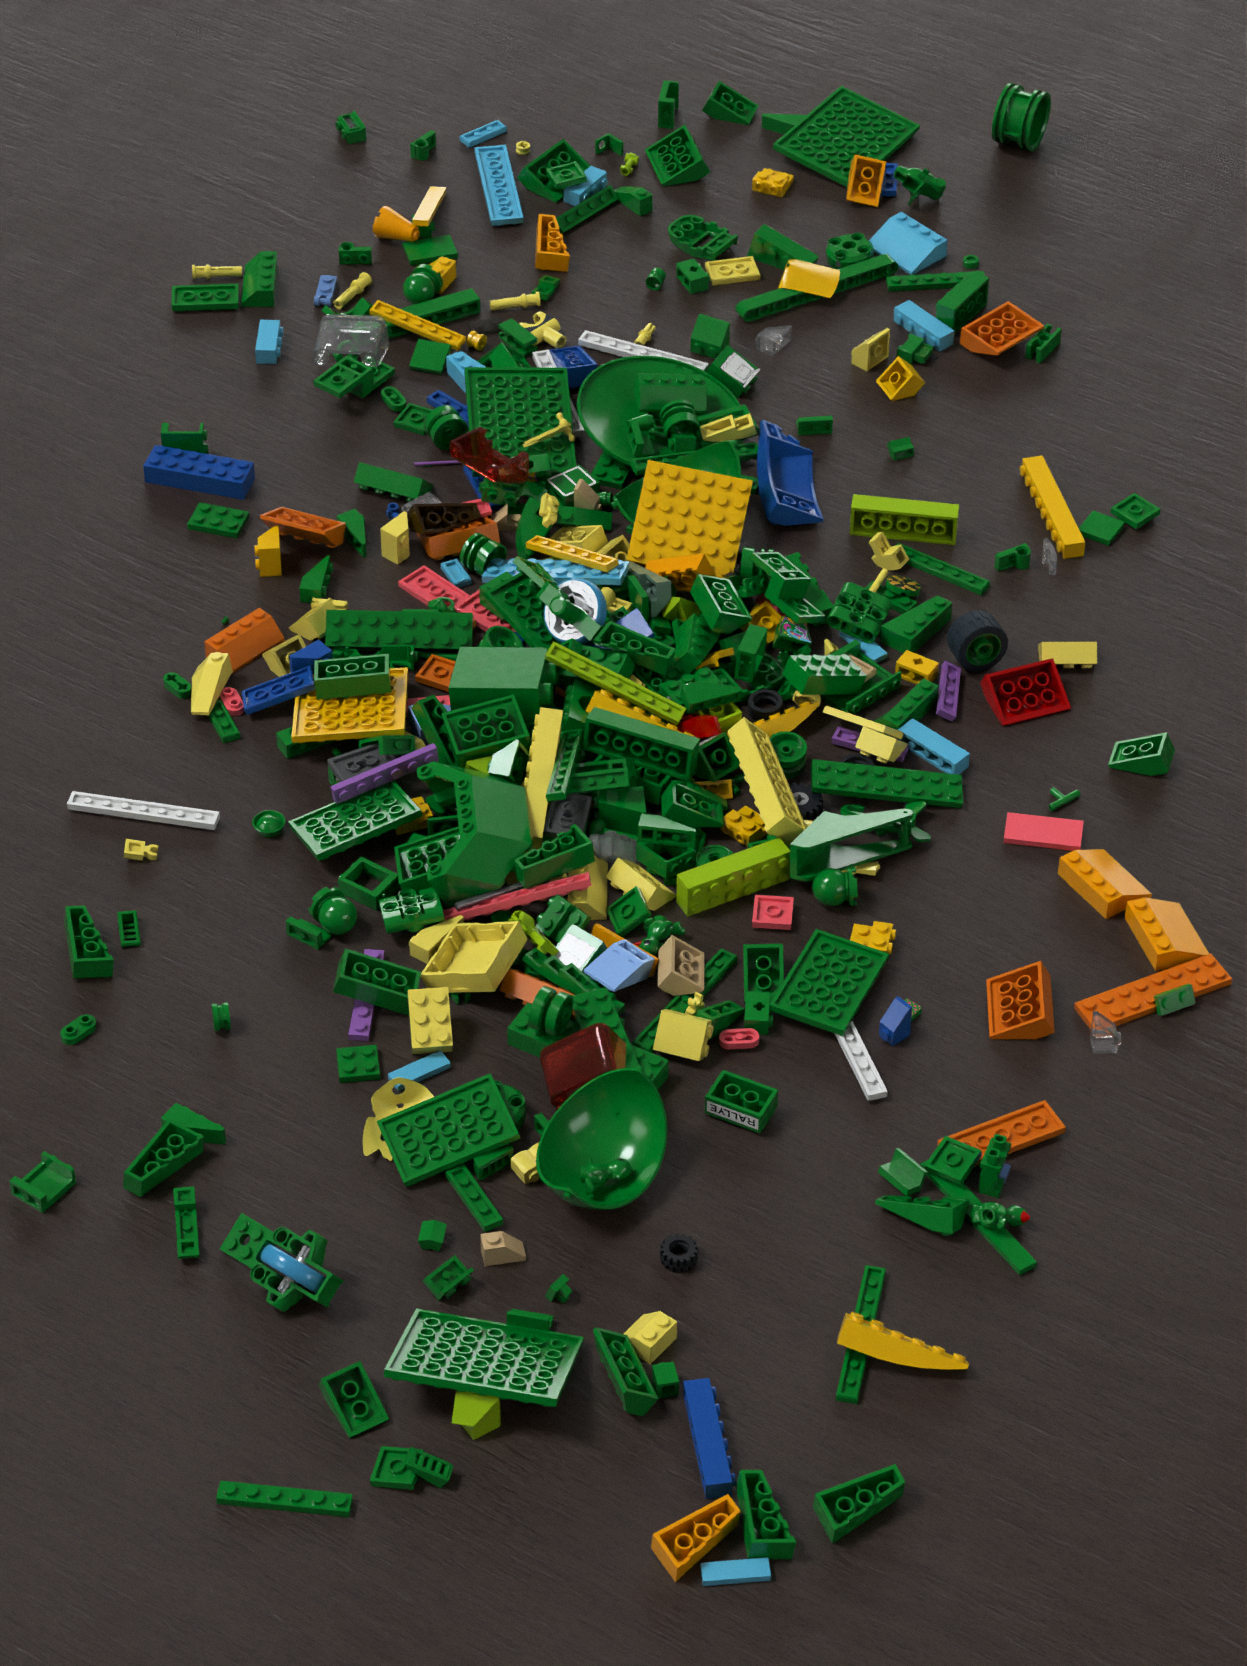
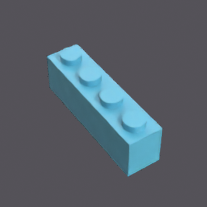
M908 300L894 307V322L913 335L924 338L925 343L933 346L938 352L954 344L955 331L912 301Z
M913 718L898 729L904 735L902 740L897 739L908 743L909 751L943 772L959 775L969 767V752Z

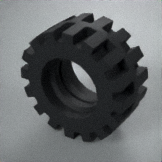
M678 1233L675 1236L669 1235L668 1239L665 1238L660 1246L661 1264H664V1268H669L671 1272L676 1270V1273H680L682 1270L683 1273L687 1272V1269L692 1270L698 1261V1244H696L695 1239L692 1240L691 1236L686 1237V1234L681 1236ZM683 1251L686 1252V1254L678 1256L672 1254V1252Z

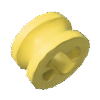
M520 141L516 144L517 154L526 155L530 152V144L528 142Z

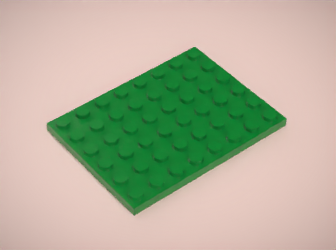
M840 86L773 144L772 149L848 187L851 161L855 154L885 161L919 131L920 125Z
M464 368L472 477H523V475L513 476L512 466L522 465L521 458L547 453H549L552 476L576 466L574 441H569V437L564 432L531 446L523 447L525 441L558 427L560 421L556 417L557 413H562L563 418L572 425L567 368Z
M416 1308L384 1369V1377L391 1378L394 1381L403 1380L417 1385L427 1384L436 1388L455 1389L458 1392L467 1391L481 1396L490 1395L500 1399L519 1400L522 1403H536L544 1407H556L583 1347L584 1337Z

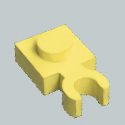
M126 839L123 858L142 861L143 857H147L149 860H156L158 846L154 844L145 846V841Z
M695 992L694 999H688L689 1006L685 1014L696 1016L697 1011L704 1008V1002H702L703 995Z

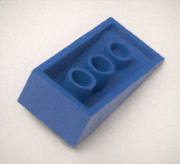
M580 345L549 350L556 367L567 368L570 390L581 386L585 378L598 367L597 363Z

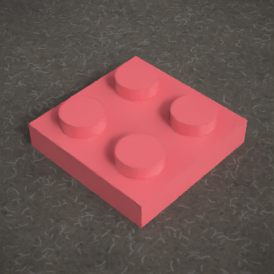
M755 895L752 928L791 930L794 897Z

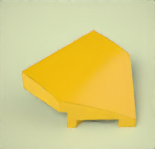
M733 647L708 653L696 667V670L704 666L709 668L719 666V658L734 655Z

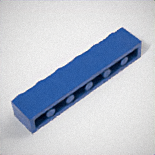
M709 1378L683 1381V1397L705 1499L719 1498L727 1494L732 1496V1487L736 1486L734 1473H730V1469H732L730 1455L726 1456L728 1444L727 1439L722 1437L724 1425L723 1421L718 1419L720 1417L719 1403L715 1404L714 1401L716 1399L715 1386L711 1387Z

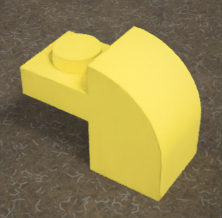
M878 532L869 541L875 553L871 559L881 568H885L888 571L901 569L909 560L902 545L890 546L883 532Z

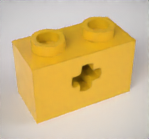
M906 650L896 661L895 673L901 671V679L916 685L923 678L933 683L938 677L939 663Z

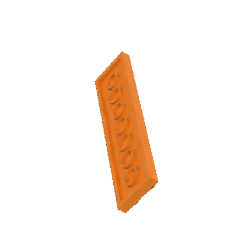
M1210 953L1075 1002L1074 1009L1091 1031L1096 1034L1157 1012L1154 995L1185 984H1191L1194 997H1198L1231 985L1232 978Z

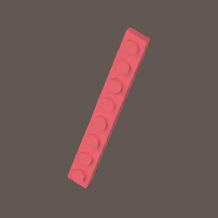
M589 872L502 894L460 910H456L455 907L443 910L444 919L446 921L461 915L464 917V921L472 920L475 916L491 915L494 911H507L513 906H526L532 901H545L557 894L564 896L570 891H583L591 886V878Z

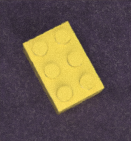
M448 987L408 990L412 1055L435 1053L440 1050L442 1052H453Z

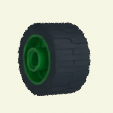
M974 610L963 614L956 619L947 633V645L960 665L971 672H981L994 667L1002 660L1008 649L1009 640L1006 632L995 617L987 611Z

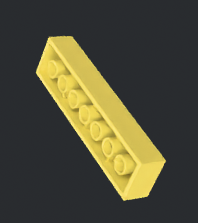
M540 707V713L535 715V726L532 733V744L530 745L529 761L527 762L526 769L527 774L524 780L533 842L530 850H538L542 847L543 832L550 802L546 799V792L558 753L563 710Z
M743 717L728 730L729 741L735 749V756L740 761L739 766L744 771V779L750 786L749 791L754 796V804L760 811L759 816L765 823L764 829L769 835H774L777 838L780 837L784 843L790 846L806 829V825L768 734Z

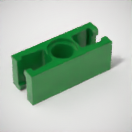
M511 318L498 324V328L504 331L499 332V339L524 357L538 351L537 346L532 345L537 342V337Z
M1047 323L1044 329L1040 330L1026 344L1025 358L1031 359L1032 355L1037 352L1036 362L1041 363L1061 342L1062 329L1057 327L1056 331L1050 334L1053 326Z

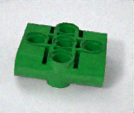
M847 582L843 585L826 622L830 627L865 643H873L892 607V603L882 595L852 582Z
M433 887L418 891L405 889L400 891L397 896L378 899L387 934L406 929L410 932H417L422 930L425 925L445 921L439 896Z

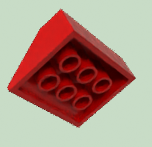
M1053 658L986 674L980 682L985 699L1002 726L1071 709Z

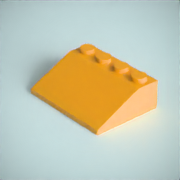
M1104 849L1074 850L1059 858L1058 875L1105 919L1126 910L1127 901L1152 897V893Z
M1145 897L1127 901L1125 920L1155 971L1172 968L1209 954L1179 903Z

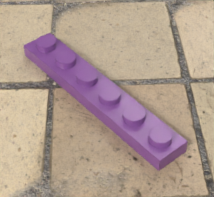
M432 743L331 786L334 802L336 804L412 773L418 767L433 761L438 762L437 747Z
M364 950L365 955L384 960V950ZM355 999L348 1034L349 1040L369 1041L375 1005Z

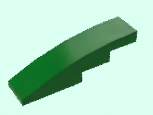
M537 947L526 953L522 959L536 972L572 993L580 994L601 989L572 962L566 966L555 955L548 958Z

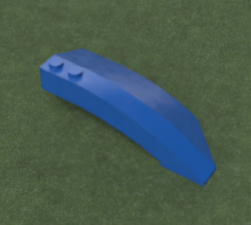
M761 420L757 453V475L761 503L768 521L774 525L780 524L782 526L823 522L824 518L817 503L813 483L812 454L814 452L809 448L799 446L801 442L791 435L787 437L781 432L782 428L778 425Z

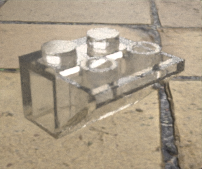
M606 831L603 835H589V839L593 843L594 855L597 858L614 863L619 857L636 863V840L628 838V835H619L616 831Z

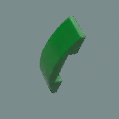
M194 1186L173 1188L178 1259L199 1257L195 1188Z

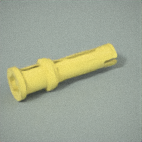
M209 264L206 266L192 265V279L242 277V266L210 267Z
M362 272L359 278L353 280L351 286L334 300V306L337 309H342L356 294L362 293L366 286L372 284L371 276L368 273Z
M539 292L529 295L524 293L519 297L490 300L491 311L513 307L541 306Z

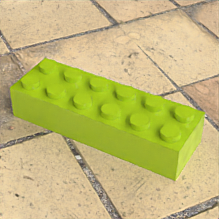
M853 494L850 535L874 537L878 532H883L887 539L955 545L959 504Z
M779 837L677 874L676 902L688 917L790 880V850Z

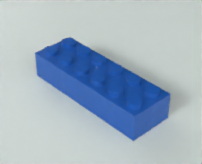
M159 445L154 446L143 465L146 483L242 500L245 499L255 480L254 462Z

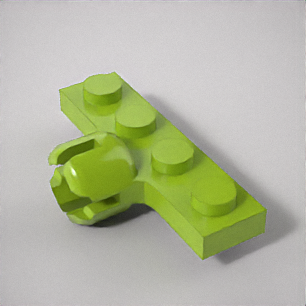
M522 910L515 911L512 914V918L508 922L519 921L526 936L537 946L538 950L545 955L547 953L551 955L557 954L559 950L535 927L533 917Z

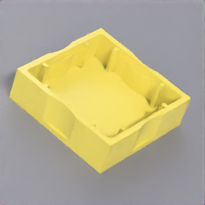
M519 921L487 924L455 923L420 976L426 988L448 987L449 993L495 992L528 938Z

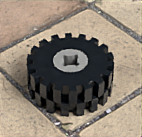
M800 782V785L792 783V786L789 785L803 820L814 821L823 812L822 793H812V785L810 784L804 786L805 783Z

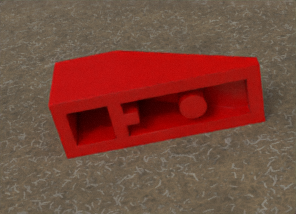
M690 714L681 718L679 724L675 725L678 727V731L682 733L686 731L697 738L710 737L722 733L717 716Z

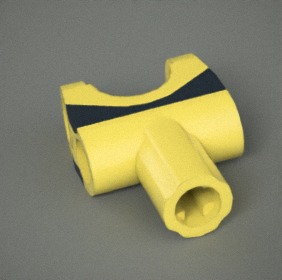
M543 312L535 313L533 315L535 324L519 323L537 337V342L532 344L533 346L545 341L555 348H562L566 343V336L558 332L560 330L559 322Z

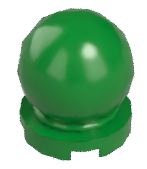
M418 265L411 275L406 278L403 284V295L408 302L418 304L432 300L433 296L440 291V288L443 286V279L440 273L437 274L431 269V265Z
M847 867L845 873L833 868L825 869L818 873L812 885L813 895L817 901L824 906L834 907L841 905L846 900L849 906H857V901L854 900V898H858L857 878H854L852 874L856 873V868Z
M336 886L331 889L324 887L312 897L314 902L311 907H308L309 914L317 922H320L322 928L333 935H343L349 932L356 924V907L350 900L345 898L344 894Z

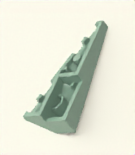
M629 561V571L636 576L647 593L650 617L654 618L671 600V581Z

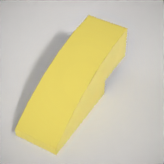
M750 413L735 419L730 415L700 426L704 441L737 440L757 434Z

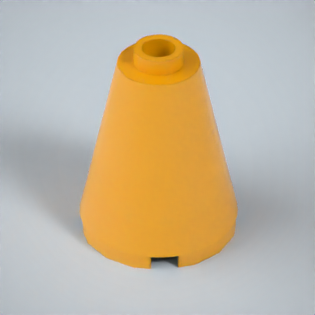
M383 206L379 210L381 214L379 217H375L372 231L376 234L375 237L413 242L418 239L420 231L409 220L388 206Z

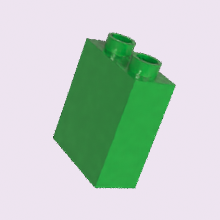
M460 647L448 687L451 711L514 694L523 720H535V715L540 713V707L544 708V705L553 704V685L558 683V666L544 659L548 648Z

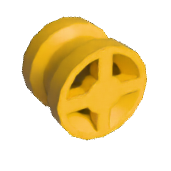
M471 331L467 337L466 344L481 351L486 345L487 337L483 334L479 335L476 331Z

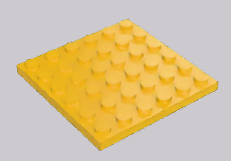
M648 460L626 561L646 566L648 560L704 553L717 577L724 578L725 574L734 573L753 481Z
M408 667L391 668V693L349 696L347 698L338 697L324 700L317 699L316 690L295 697L291 735L292 743L324 742L327 740L341 741L344 739H362L382 735H405Z

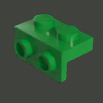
M454 1255L424 1278L422 1282L438 1301L444 1296L448 1299L457 1291L455 1288L461 1284L463 1287L472 1279L470 1275L474 1272V1269L472 1267L467 1269L457 1256Z

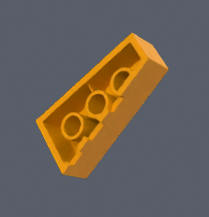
M539 214L535 268L568 272L570 255L566 251L567 247L563 242L562 234L559 232L560 228L555 215Z
M704 553L648 560L645 566L646 569L662 577L667 576L677 591L690 592L697 574L717 577Z
M729 1494L654 1533L652 1535L651 1549L676 1582L738 1525L741 1511Z

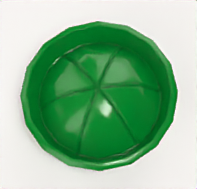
M274 810L259 812L252 820L253 827L258 835L266 838L278 836L286 823L283 814Z

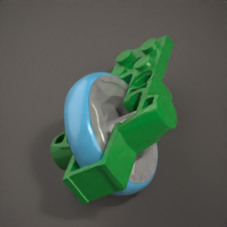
M516 556L512 562L517 566V571L523 575L526 574L532 584L538 585L541 588L537 593V597L545 603L544 622L551 636L560 643L571 638L580 644H585L589 641L594 642V639L606 625L607 605L601 590L594 583L581 578H572L557 584L537 564Z
M241 1213L220 1247V1250L251 1268V1279L269 1290L266 1302L281 1312H286L305 1295L328 1308L331 1299L344 1281L322 1268L328 1241L313 1230H308L302 1236L285 1227H279L273 1232ZM250 1236L249 1243L244 1245V1240ZM278 1245L279 1247L293 1254L294 1256H296V1259L281 1251L280 1249L276 1248L275 1246ZM265 1263L283 1273L285 1277L265 1266ZM309 1265L313 1266L314 1268H316V1269H318L319 1271L323 1272V1273L326 1274L327 1276L325 1277V1276L321 1275L320 1273L316 1272L315 1270L311 1269V1268L308 1267V1266H309ZM299 1283L303 1285L304 1287L316 1293V1295L311 1294L310 1292L301 1288L297 1284Z

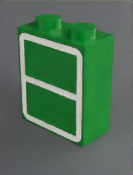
M581 465L545 479V482L556 494L562 505L574 507V488L579 479H583L596 493H599L600 488L599 481Z

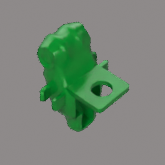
M898 166L894 171V178L899 180L903 187L911 192V198L908 202L909 206L919 195L927 196L932 200L941 198L946 189L945 180L934 177L926 168L921 170L919 168Z

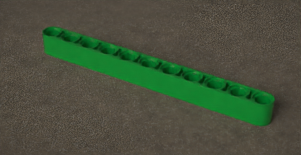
M883 254L837 269L840 270V277L833 294L892 275L898 270V263L889 254ZM779 288L740 301L736 305L735 311L745 322H750L823 298V296Z

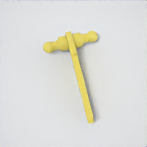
M557 413L556 417L560 421L559 426L525 441L523 447L531 446L561 432H564L569 437V441L573 442L575 436L572 434V425L563 418L562 413Z

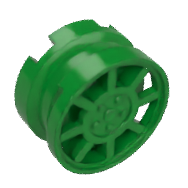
M228 1002L222 1005L212 1003L214 1032L220 1031V1029L231 1030Z

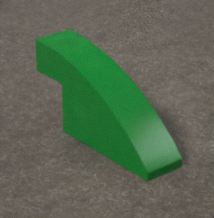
M532 497L527 501L516 529L518 557L526 560L531 559L536 551L526 548V542L537 535L547 538L553 526L550 525L546 528L542 525L543 518L538 516L541 502Z

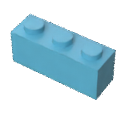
M590 166L584 171L587 182L564 189V202L576 206L601 191L608 183L607 172Z
M260 320L255 348L256 364L277 363V357H280L281 354L280 347H282V337L284 335V328L280 327V320Z

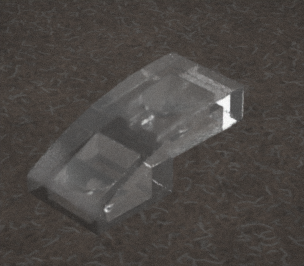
M1044 538L1042 563H1049V575H1056L1057 554L1048 538Z

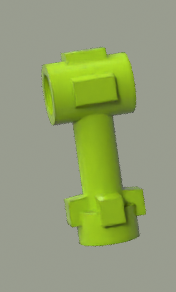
M626 153L624 159L626 164L620 167L622 175L628 176L629 173H632L633 168L631 166H637L639 156L634 153Z

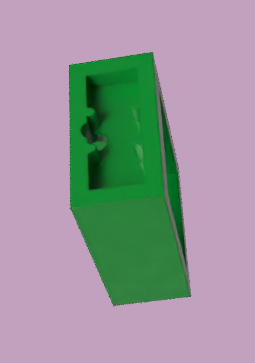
M749 625L737 650L734 679L753 682L765 656L768 628Z
M637 842L636 860L663 878L668 879L695 867L696 850L689 847ZM667 852L674 858L666 860L659 855Z
M363 857L352 863L350 868L338 878L339 890L345 896L375 911L380 908L378 899L391 897L400 888L397 873ZM363 873L381 883L371 891L354 883V881Z

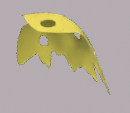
M397 1077L387 1082L373 1094L371 1102L376 1117H368L364 1127L363 1153L365 1156H369L380 1149L382 1156L392 1161V1156L386 1142L380 1138L381 1131L377 1121L433 1098L432 1093L424 1085L406 1078ZM397 1084H402L405 1087V1091L402 1094L396 1095L392 1092L393 1087ZM403 1103L404 1106L403 1108H398L397 1104Z

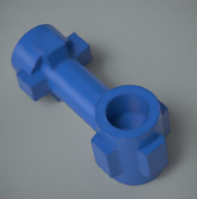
M397 503L388 504V509H386V515L390 520H393L400 514V507Z

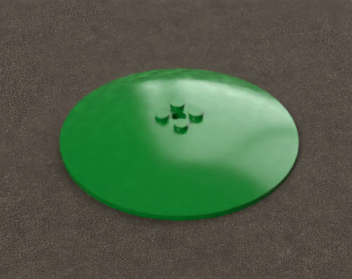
M629 356L600 365L585 378L577 397L578 416L588 436L603 451L629 466L630 459L642 457L633 456L627 434V420L646 413L648 415L651 414L654 421V428L648 431L654 456L673 453L668 447V441L666 440L659 416L660 412H639L633 390L637 373L703 375L707 386L706 413H696L697 417L740 406L733 393L712 375L682 361L659 356ZM742 414V415H739V416H735V417H733V418L735 419V418H738V417H741V416H744V415ZM745 439L736 442L737 444H743ZM696 440L695 450H699L701 448Z

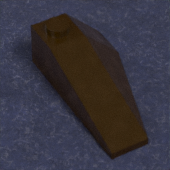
M476 503L413 504L407 513L410 531L422 535L440 534L481 518Z

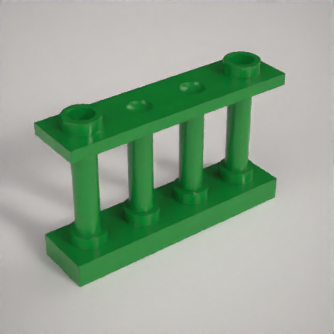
M628 767L574 773L567 795L591 796L592 800H594V797H597V791L637 787L636 776L629 777Z

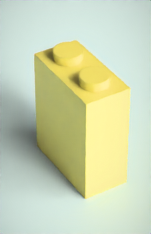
M668 1009L661 1010L653 1050L696 1061L704 1060V1057H707L709 1052V1045H707L708 1037L711 1038L713 1033L712 1020Z

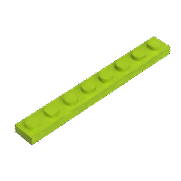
M554 641L545 654L544 659L675 725L679 724L686 711L685 707Z

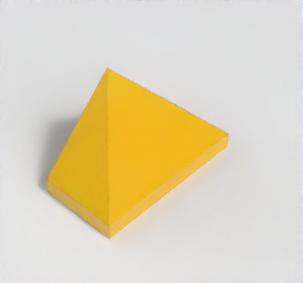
M731 779L717 780L715 782H694L724 799L733 798Z

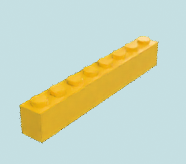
M1043 455L1022 458L1020 474L1025 479L1026 487L1030 489L1031 497L1035 499L1036 507L1040 509L1041 518L1045 520L1046 528L1050 530L1052 540L1056 542L1057 551L1061 553L1063 559L1084 556L1085 540Z

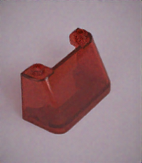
M478 427L450 441V455L489 480L511 484H522L528 480L529 454L522 451L512 457L511 460L492 448L493 441L487 440L485 437L487 430L483 427Z
M604 1023L593 1024L541 1050L540 1062L550 1102L557 1110L570 1097L568 1092L583 1086L604 1073L625 1068L626 1043L608 1025Z

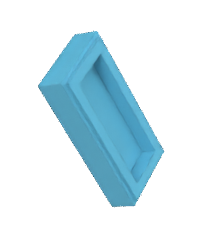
M458 559L441 563L442 571L453 585L461 588L472 584V579Z

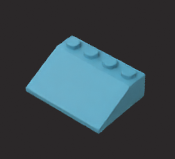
M903 212L890 217L869 240L873 244V252L878 255L889 254L898 263L899 268L910 275L947 256L948 240Z

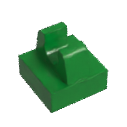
M562 1274L549 1287L545 1297L550 1302L556 1298L560 1302L565 1303L572 1294V1290L567 1286L569 1278Z

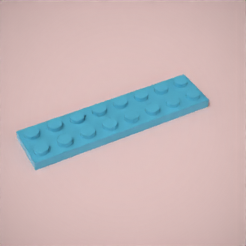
M506 145L474 147L491 226L523 223V214Z
M501 558L491 559L482 575V583H487L506 571L512 576L520 573L516 569L517 566L512 562L515 558L510 560H502ZM528 559V561L535 564L539 563L558 584L568 579L581 578L589 580L595 585H622L630 569L629 561L618 560V566L609 572H604L567 560Z

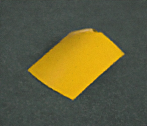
M791 259L786 264L778 289H792L831 298L839 282L840 270Z

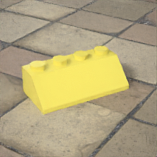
M594 853L595 862L568 872V877L589 872L591 886L583 891H570L567 900L590 916L591 920H607L608 878H606V875L608 873V863Z

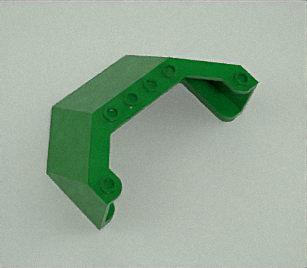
M434 761L418 767V778L428 785L439 806L445 807L456 803L460 839L446 858L432 864L428 868V882L448 908L455 906L456 902L501 888L505 883L504 879L508 873L515 870L514 860L522 856L525 851H529L533 846L525 787L484 772Z

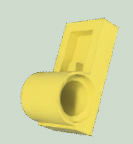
M603 587L601 589L608 611L613 613L623 606L628 612L632 610V603L616 598L615 592L611 588Z

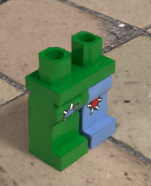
M995 1134L988 1144L980 1163L982 1170L979 1193L995 1198H999L1011 1168V1165L1005 1164L1011 1149V1143L1006 1142V1136Z

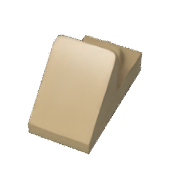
M506 504L491 516V520L497 523L498 531H516L521 515L508 514V504Z

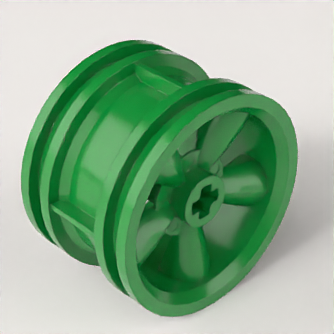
M1008 83L1001 92L992 121L993 141L1001 142L1002 144H1008L1010 141L1017 142L1021 149L1035 151L1041 143L1048 125L1051 111L1050 93L1042 92L1041 90H1035L1033 93L1024 91L1022 85Z

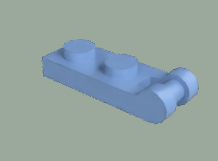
M320 276L316 296H314V306L326 305L331 307L337 285V276Z

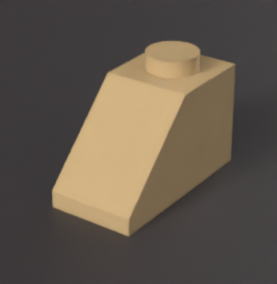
M579 479L574 488V507L601 511L600 496L583 479Z
M503 1231L480 1234L484 1266L526 1260L522 1241Z

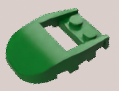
M697 215L681 216L668 226L669 238L675 246L693 257L715 261L717 256L733 244L737 245L738 235L735 234L733 236L729 234L727 228L718 227L714 221L706 222L703 217ZM707 236L713 237V239L709 241L707 244H705L703 247H694Z
M765 654L753 682H746L753 690H742L740 700L733 703L748 702L749 696L758 690L768 689L774 691L782 683L784 668L780 666V663L774 657ZM737 656L730 658L728 663H719V666L712 670L724 685L740 687L731 677V675L735 674Z

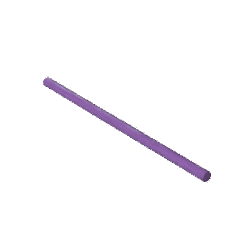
M471 460L414 462V466L471 463Z

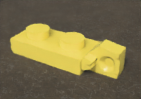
M547 492L541 498L539 515L543 517L542 525L546 528L556 523L559 506L556 497L550 496Z

